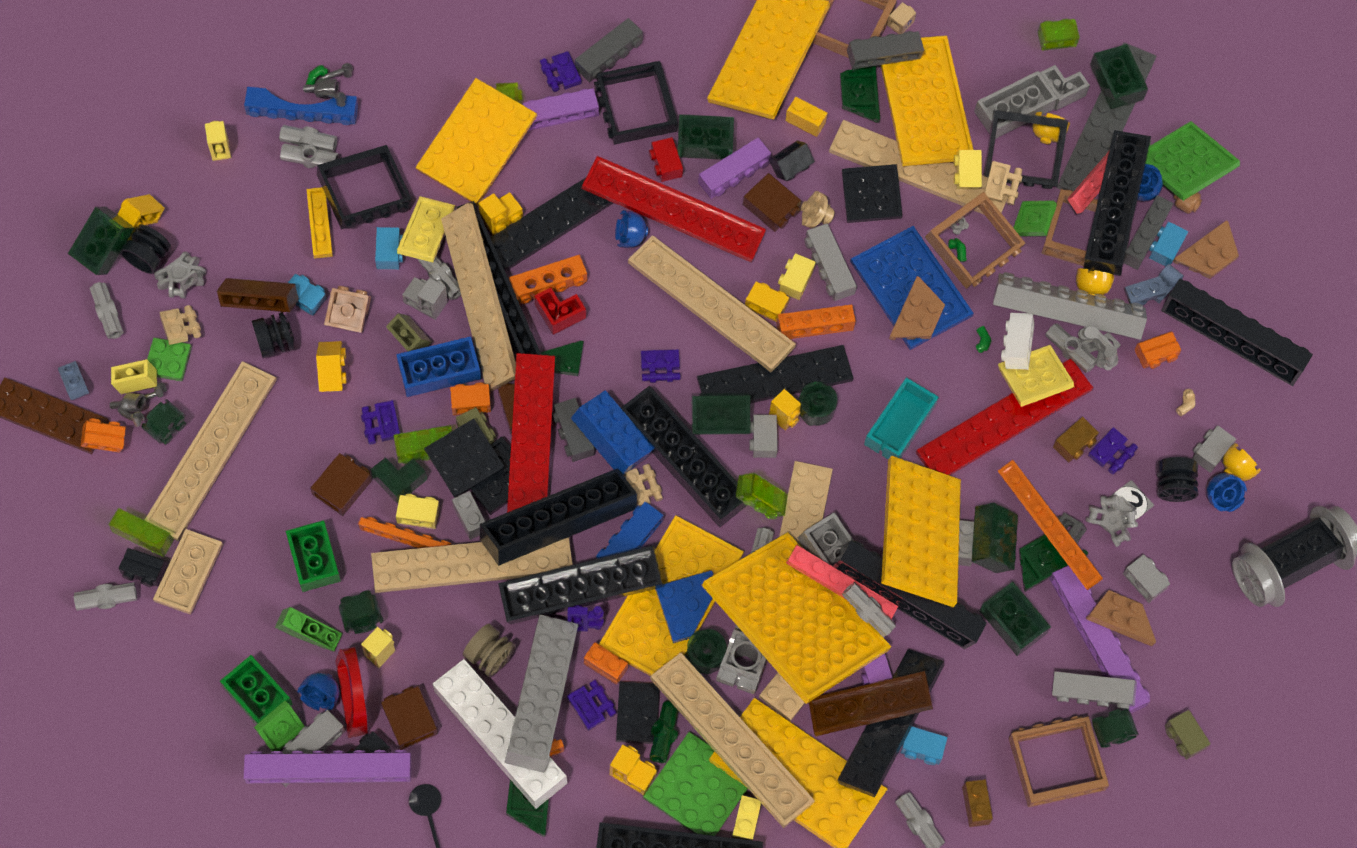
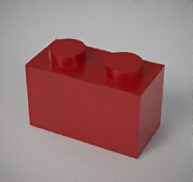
M673 137L651 142L649 156L651 161L654 160L655 162L654 171L656 176L660 177L661 182L681 178L683 167Z

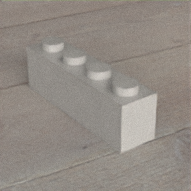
M828 223L807 230L804 242L807 249L810 248L812 252V260L819 267L821 280L826 282L828 295L832 296L834 301L854 295L857 286Z
M1055 672L1052 696L1057 698L1059 702H1069V699L1077 700L1078 704L1089 705L1090 701L1097 702V706L1109 707V704H1116L1117 708L1129 709V706L1135 707L1137 682L1128 679Z
M328 710L324 713L320 712L309 727L305 726L299 732V736L294 741L290 740L285 744L282 752L283 754H292L293 751H303L304 754H312L313 751H325L346 732L345 728ZM290 783L281 784L286 788Z

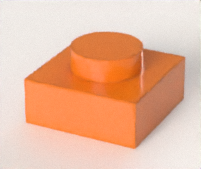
M553 739L550 757L564 752V745L561 739Z

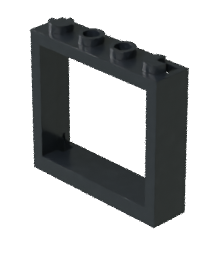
M660 61L597 73V81L594 82L596 92L599 91L600 93L598 97L599 105L604 108V123H608L609 139L612 138L614 145L677 132L678 121ZM654 76L667 122L617 132L604 86Z
M993 110L983 175L985 177L989 176L998 119L1059 127L1051 179L1021 175V182H1024L1023 185L1026 186L1042 184V188L1050 189L1053 186H1058L1068 120Z
M387 145L317 165V177L341 230L353 228L361 223H370L374 219L381 217L387 218L391 214L403 213L411 209L412 198ZM383 162L400 199L344 216L327 178Z

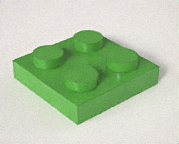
M1054 200L1022 201L1013 228L1019 236H1047L1057 207Z
M153 338L147 359L157 369V377L183 381L192 347L191 344L187 343L169 345L168 340Z
M284 701L260 721L254 729L273 752L280 751L305 726L292 707Z

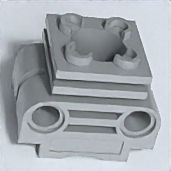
M737 625L733 630L716 681L731 687L736 685L737 689L754 695L767 659ZM745 656L750 658L754 664L749 667H743L735 659Z

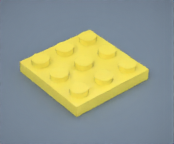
M1051 345L1031 352L1028 370L1006 369L1005 361L998 364L999 371L1021 407L1074 387L1073 380Z

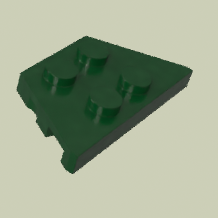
M876 66L851 69L840 73L842 109L879 123L880 112Z
M1046 535L1041 536L1019 550L1025 592L1049 579L1052 573L1068 566ZM1083 550V553L1087 556L1089 553Z
M510 779L506 815L540 836L545 837L549 799L535 809Z

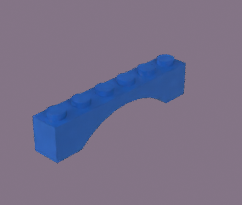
M247 87L244 108L246 115L252 117L265 116L271 119L286 118L287 120L298 119L307 122L321 121L327 124L356 125L358 100L357 96L345 95L346 101L343 107L337 106L335 98L316 104H295L279 99L266 88Z

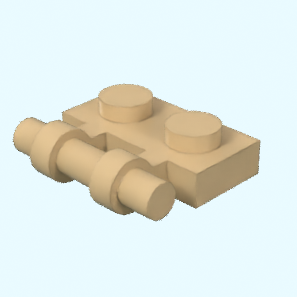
M992 161L985 194L989 199L999 202L1002 201L1003 195L1008 197L1007 204L1014 205L1015 199L1018 198L1019 194L1017 192L1018 186L1022 181V169L1015 168L1014 174L1009 173L1011 165ZM1007 179L1012 181L1010 189L1005 188Z
M190 305L184 307L185 313L180 314L178 308L160 312V319L169 345L188 341V335L193 334L194 338L201 336L200 324L196 322V313ZM184 322H189V326H184Z
M649 464L642 466L644 474L639 475L636 468L623 475L637 493V506H642L644 502L650 504L649 497L654 496L656 502L663 499L661 495L662 489L660 485H657L655 480L656 474L654 470H651ZM645 481H648L650 485L648 490H645L643 485Z

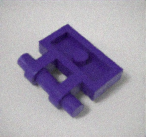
M568 51L552 56L551 64L547 62L546 58L540 60L541 70L546 75L547 84L552 88L553 92L559 90L558 85L560 84L563 85L564 89L582 84V80ZM556 71L558 77H555L552 72Z
M679 349L641 351L642 371H649V374H642V381L656 383V381L673 382V380H680V372H672V370L680 369ZM666 370V373H655V371Z
M393 400L374 404L375 411L370 412L368 406L361 408V419L365 425L364 434L365 438L368 439V444H375V436L381 435L382 442L401 438ZM377 419L379 427L373 428L372 420Z
M1113 427L1089 452L1088 456L1102 468L1107 463L1110 464L1111 467L1108 471L1114 475L1124 467V463L1135 455L1134 452L1138 449V446L1132 443L1129 447H1126L1124 444L1128 439ZM1119 451L1122 455L1118 459L1114 458L1113 456Z
M579 605L568 607V622L578 624L577 631L588 632V628H595L596 630L602 628L604 612L600 606H596L593 611H588L587 607Z
M596 680L589 683L593 690L588 692L585 686H582L567 695V699L588 731L605 721L602 713L607 711L610 717L617 714L613 702L608 700L604 693V688L602 685L599 686ZM598 697L602 705L597 707L593 698Z

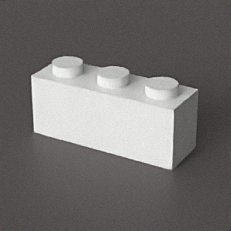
M1010 313V320H1006V332L1008 334L1004 335V346L1006 348L1002 350L1001 359L1005 361L1006 369L1028 370L1034 332V317L1030 313Z

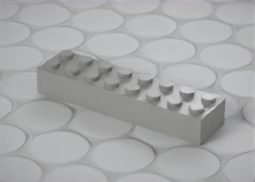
M1008 272L999 273L993 295V305L1085 327L1094 326L1098 330L1141 340L1147 321L1146 308L1142 304H1128L1118 298L1111 300L1101 294H1095L1094 296L1084 290L1073 291L1063 285L1056 287L1046 281H1040L1039 283L1029 277L1018 278Z
M539 615L504 763L538 772H545L578 624Z

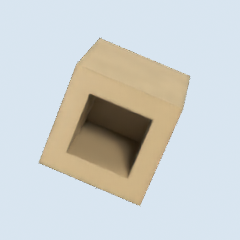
M902 2L889 15L887 26L898 34H903L914 23L916 12L911 6H907Z

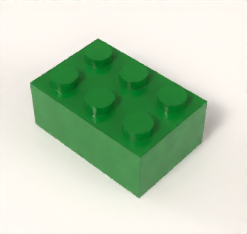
M324 520L286 531L302 592L341 582Z
M252 655L220 680L224 690L256 725L284 701L290 706L292 705L290 697Z

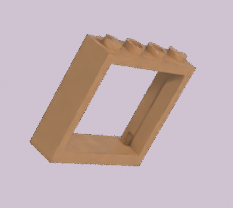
M826 0L830 2V7L812 43L849 58L847 54L848 44L819 33L835 1ZM860 0L884 10L871 37H882L889 15L895 10L897 0Z
M1061 189L1041 254L1084 266L1086 251L1052 241L1062 203L1070 204L1067 199L1073 193L1071 190ZM1093 199L1086 209L1096 212L1098 200Z
M982 192L930 230L925 236L926 240L966 289L971 285L976 287L983 281L981 278L985 275L987 278L996 271L994 268L998 265L1000 268L1009 262L1008 258L1011 255L1016 257L1022 252L1020 248L1025 244L985 192ZM979 207L1011 248L972 277L939 235Z
M1074 716L1070 718V721L1065 722L1063 720H1056L1047 726L1037 724L1028 730L1019 728V730L1013 731L1008 738L1028 807L1105 791L1109 786L1089 716L1084 718L1082 716ZM1081 729L1096 780L1033 794L1018 742Z

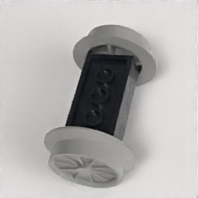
M1316 506L1311 510L1309 524L1261 549L1253 543H1245L1241 548V555L1234 558L1232 562L1236 581L1244 595L1254 605L1263 607L1270 604L1274 607H1280L1285 602L1284 589L1332 563L1344 570H1349L1355 565L1357 557V525L1351 516L1338 506H1333L1329 509L1323 506Z

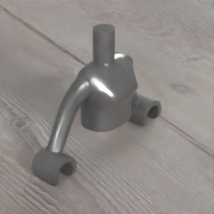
M349 63L343 64L341 69L325 74L314 85H304L303 91L314 92L316 97L323 99L328 97L335 98L337 106L343 107L346 96L343 92H338V80L331 78L343 74L346 78L351 77L352 65Z
M158 383L157 387H153L154 392L149 394H133L129 392L121 401L110 402V408L118 409L120 415L132 420L134 425L139 427L141 421L145 420L140 411L145 407L146 400L156 396L161 398L164 395L163 392H166L167 389L164 383Z

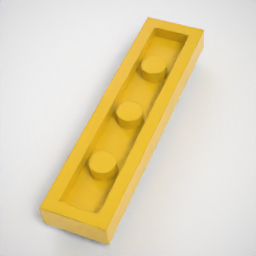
M322 187L306 189L314 259L333 257L326 195Z

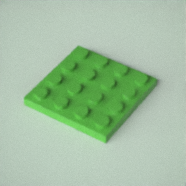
M1190 121L1152 144L1146 164L1158 168L1162 175L1163 184L1184 201L1239 167L1240 160Z
M688 732L649 787L643 799L694 834L716 836L748 788L726 774L722 769L710 763L709 758L715 751L710 745Z

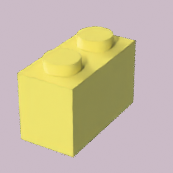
M212 121L205 124L207 143L212 160L231 158L224 122Z
M959 150L957 155H954V166H957V173H954V184H957V189H980L982 187L981 150Z
M795 253L793 259L789 258L785 269L787 271L785 275L781 274L778 281L780 285L779 291L800 300L812 276L816 262Z
M148 359L111 367V384L120 394L157 387V369Z
M412 494L400 495L396 521L398 524L436 529L440 509L439 501L432 497L417 498V496Z
M377 627L361 644L364 656L378 668L395 652L391 633L386 629L382 631Z
M742 795L732 838L753 840L761 802L758 799Z

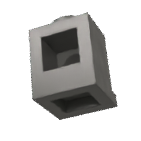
M1063 513L1062 516L1058 517V520L1066 530L1072 527L1068 533L1078 544L1087 529L1084 524Z

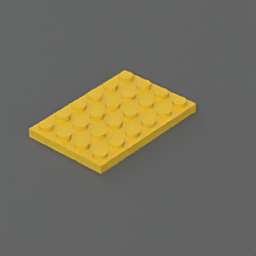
M475 78L415 168L468 201H474L478 206V203L483 199L537 118V113Z

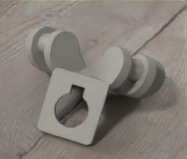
M185 251L168 266L156 271L154 276L158 280V289L163 290L169 287V297L180 296V298L185 299L186 290L192 285H204L203 276L206 274V270L198 266L200 261L198 257H191ZM175 283H180V289L175 288Z
M1094 326L1084 327L1079 330L1078 339L1081 341V345L1089 353L1098 351L1096 358L1098 360L1097 367L1111 370L1118 364L1117 349L1120 347V343L1110 333L1103 335Z
M1113 495L1111 498L1101 496L1102 508L1090 506L1089 517H1086L1085 521L1099 524L1111 534L1113 543L1118 547L1121 545V542L1131 540L1127 528L1138 527V522H1135L1137 508L1124 497L1119 498L1118 495ZM1098 513H1102L1101 520L1097 519ZM1121 530L1122 533L1117 535L1116 532Z

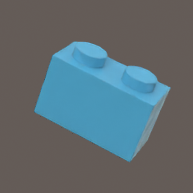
M1168 221L1166 227L1162 226L1157 234L1160 237L1158 242L1154 241L1149 249L1152 252L1149 259L1165 267L1168 264L1171 265L1189 231Z
M377 227L375 256L377 269L399 270V263H403V255L397 254V248L403 235H400L399 228Z
M912 727L902 745L900 753L905 754L904 756L909 759L915 760L918 758L924 760V763L928 765H939L948 737Z

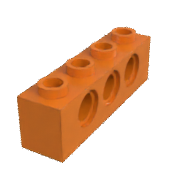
M579 254L509 277V282L519 304H526L534 299V295L550 287L554 292H563L569 287L583 285L587 282V272ZM567 273V274H570L571 276H569V277H564V276H562V275ZM551 279L553 282L546 283L545 280ZM528 285H534V286H535V287L532 288V289L527 288Z
M851 304L778 314L776 324L778 331L789 339L853 331L856 321Z

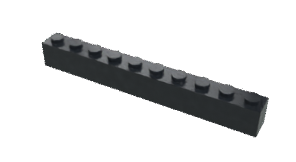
M474 201L469 202L473 204L506 329L516 354L541 355Z

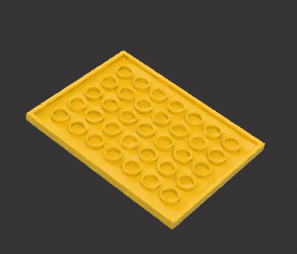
M787 532L703 582L702 587L807 704L888 652L892 646L869 622L866 623L860 618L856 609L846 599L786 564L796 545L800 546Z

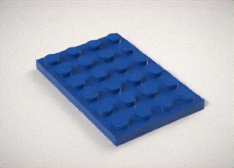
M914 226L858 254L850 260L893 326H895L917 276L945 304L931 339L973 317V311ZM902 338L909 350L930 340L920 338L907 340V338Z

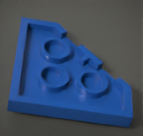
M712 570L663 584L664 587L655 589L673 643L692 638L713 598L702 587V584L713 576Z

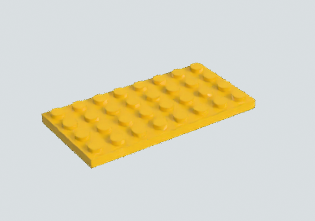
M757 0L707 97L708 102L774 120L830 7V2L826 0Z
M947 36L921 38L924 47L921 59L880 65L902 166L954 162V155H957L959 150H973Z
M894 456L888 459L881 584L951 607L957 604L961 479Z
M676 515L655 549L663 584L711 570L713 575L739 561L744 554V551ZM656 590L629 595L599 645L618 656V659L624 660L629 665L651 676L679 653L685 656L716 601L712 599L692 638L673 643Z
M753 698L740 718L815 800L814 804L794 819V821L833 848H848L886 793L887 788L881 785L874 798L840 785L837 780L847 761L759 700ZM714 752L709 758L710 763L722 769L726 774L745 786L719 755Z

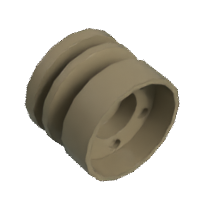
M490 623L483 626L472 637L463 652V657L472 664L481 661L479 670H485V675L488 677L494 676L507 664L516 647L512 641L508 642L506 636L498 640L500 632Z

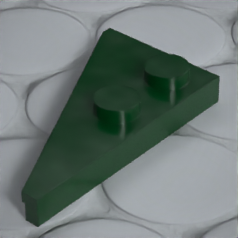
M577 341L543 351L541 355L555 356L554 373L578 376L584 341Z

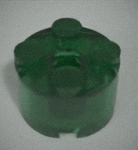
M812 382L803 388L799 396V402L801 403L800 417L807 425H824L834 417L838 401L835 390L831 386L823 384V382Z
M168 399L165 400V404L160 402L146 417L148 422L146 424L142 423L141 426L159 444L163 443L165 445L171 442L173 439L172 434L176 430L181 431L187 424L184 421L186 415Z
M366 590L359 595L353 597L346 596L340 600L341 604L338 610L346 633L350 634L349 631H354L355 634L366 633L377 628L376 624L379 621L380 624L383 622L377 597L371 591Z
M706 629L696 631L689 638L686 658L699 673L712 674L720 669L727 650L724 637L716 630ZM707 649H709V650H710V653H709V652L704 653L703 651H706Z
M1117 709L1109 712V716L1106 718L1101 716L1092 720L1101 748L1111 747L1110 743L1119 745L1128 742L1139 735L1129 709L1122 711Z

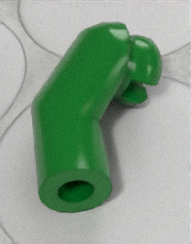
M324 65L315 67L309 72L305 85H314L319 76L322 77L328 73V69Z
M958 238L950 239L948 247L950 249L954 248L957 251V259L960 262H966L965 244Z
M981 326L976 330L980 337V343L976 344V350L979 353L989 350L992 342L985 326Z

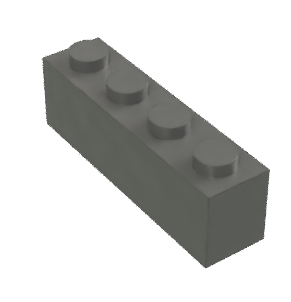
M627 18L575 59L577 71L588 82L597 79V73H602L607 68H612L616 61L620 58H625L629 51L642 44L643 31Z
M907 31L897 35L888 34L884 37L873 36L864 40L855 39L849 43L847 48L852 69L921 59L924 52L919 31Z
M1158 195L1156 196L1127 249L1124 264L1136 270L1139 269L1174 203Z

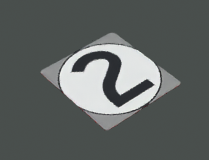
M1132 480L1109 497L1111 498L1113 495H1118L1119 498L1124 497L1137 508L1135 520L1154 506Z

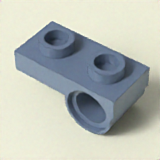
M1170 264L1159 274L1167 291L1165 296L1153 299L1159 304L1173 290L1178 280L1184 277L1182 273Z
M1161 276L1126 286L1124 289L1130 304L1139 303L1145 305L1149 300L1167 294Z
M76 361L58 368L71 401L89 394Z

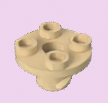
M815 191L801 205V211H803L802 225L808 228H814L820 222L823 225L829 224L834 217V210L828 205L827 196L819 191Z

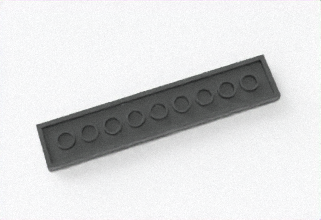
M1125 42L1123 43L1056 188L1074 192L1110 150L1114 130L1123 131L1154 64L1156 55Z

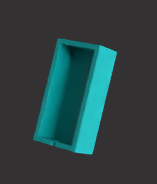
M906 377L867 434L864 445L878 454L882 451V456L886 459H889L891 456L901 459L935 408L939 397Z

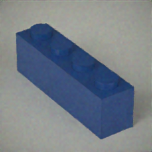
M644 502L642 506L638 505L632 513V518L630 520L626 519L620 527L622 530L610 538L607 548H602L596 558L600 559L641 549L661 525L664 515L647 502Z

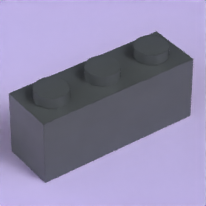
M576 398L554 404V412H552L554 423L558 422L560 427L558 429L559 437L561 440L564 439L566 446H564L566 456H570L572 462L594 456L593 444L571 419L579 408Z

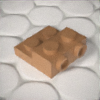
M338 286L337 289L332 288L324 325L362 333L365 318L368 315L371 296L367 295V291L357 289L356 293L349 292V288L344 286Z

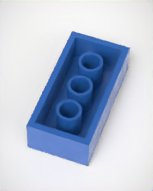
M471 336L396 354L406 397L481 379L480 368Z
M606 390L579 407L571 417L572 421L613 470L618 468L622 475L644 461L655 449Z

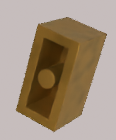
M1082 417L1055 441L1053 448L1070 463L1073 459L1078 460L1084 454L1083 450L1086 447L1090 449L1097 442L1096 437L1099 432Z
M986 779L965 782L962 790L969 827L989 825L993 817Z

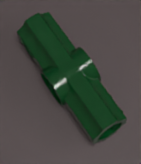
M669 701L663 702L659 720L654 723L651 729L654 740L649 759L661 764L666 763L670 745L678 736V730L675 729L679 711Z

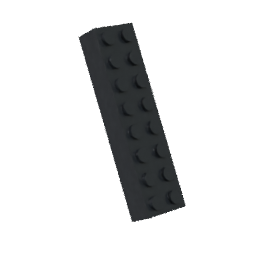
M1114 130L1086 251L1084 269L1121 276L1150 149L1151 136Z
M1178 280L1161 310L1291 386H1294L1313 356L1305 347H1300L1289 338L1280 336L1273 329L1266 328L1259 324L1257 320L1245 316L1240 310L1231 308L1224 301L1210 296L1208 292L1194 287L1186 280Z
M648 386L621 407L624 413L655 448L652 453L719 528L749 505L750 495L651 386Z
M617 468L480 523V541L497 565L500 566L633 511L637 507V493Z
M851 540L840 549L831 566L898 606V610L959 647L966 649L977 643L987 622L982 620V616L967 611L966 607L958 602L954 607L881 584L883 560L881 555L874 551H868L858 541Z
M653 546L498 583L506 621L510 625L539 618V615L548 616L568 611V607L576 605L584 607L664 587Z
M599 822L596 848H763V842Z

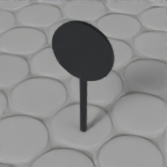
M423 784L414 788L410 793L409 806L415 814L428 817L435 846L440 848L431 815L439 809L441 795L436 787Z

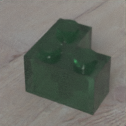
M385 457L371 469L372 478L397 504L399 503L400 495L411 494L427 480L426 471L414 459H411L401 469L397 470Z

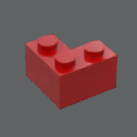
M551 287L534 295L535 306L553 335L586 319V308L577 294L561 302Z

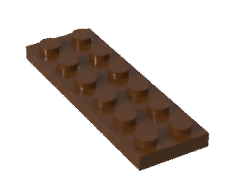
M5 377L0 384V418L91 455L93 454L95 449L80 446L83 424L86 420L89 421L92 418L101 420V423L109 424L108 418Z
M925 671L821 695L809 702L815 737L933 709Z

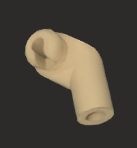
M1186 389L1183 392V404L1176 408L1179 416H1183L1195 407V394L1192 389Z

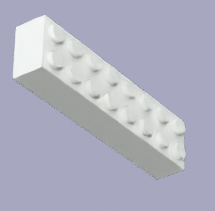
M465 659L433 683L434 692L535 809L567 784V776L550 756L544 773L504 763L515 717Z

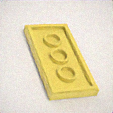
M420 196L397 248V254L434 262L445 235L441 218L455 211V205Z

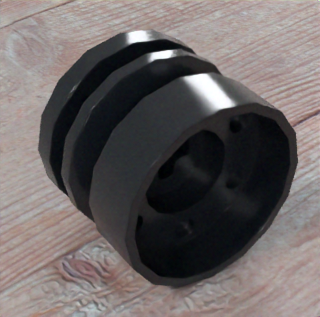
M139 224L135 232L131 234L132 240L126 241L120 250V254L135 268L147 274H153L160 265L159 258L163 259L166 256V253L171 249V244L156 230Z
M283 312L278 313L279 322H276L274 314L271 315V324L269 325L264 317L252 320L263 358L274 356V346L277 345L281 352L284 353V343L288 344L290 351L294 350V336L290 323Z
M1170 457L1158 461L1157 477L1160 479L1157 482L1158 498L1169 502H1185L1197 498L1199 495L1198 481L1195 480L1198 477L1197 461L1186 457Z

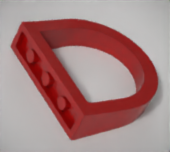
M355 647L340 649L335 663L348 738L362 736L368 733L356 649Z

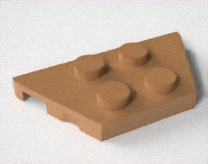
M1227 220L1174 258L1173 262L1177 265L1179 263L1189 267L1188 270L1198 272L1209 279L1214 277L1239 257L1229 222Z
M918 276L891 332L890 340H895L896 338H907V340L915 338L931 339L943 312L945 304Z
M1108 590L1086 617L1091 622L1149 646H1153L1156 643L1143 604Z

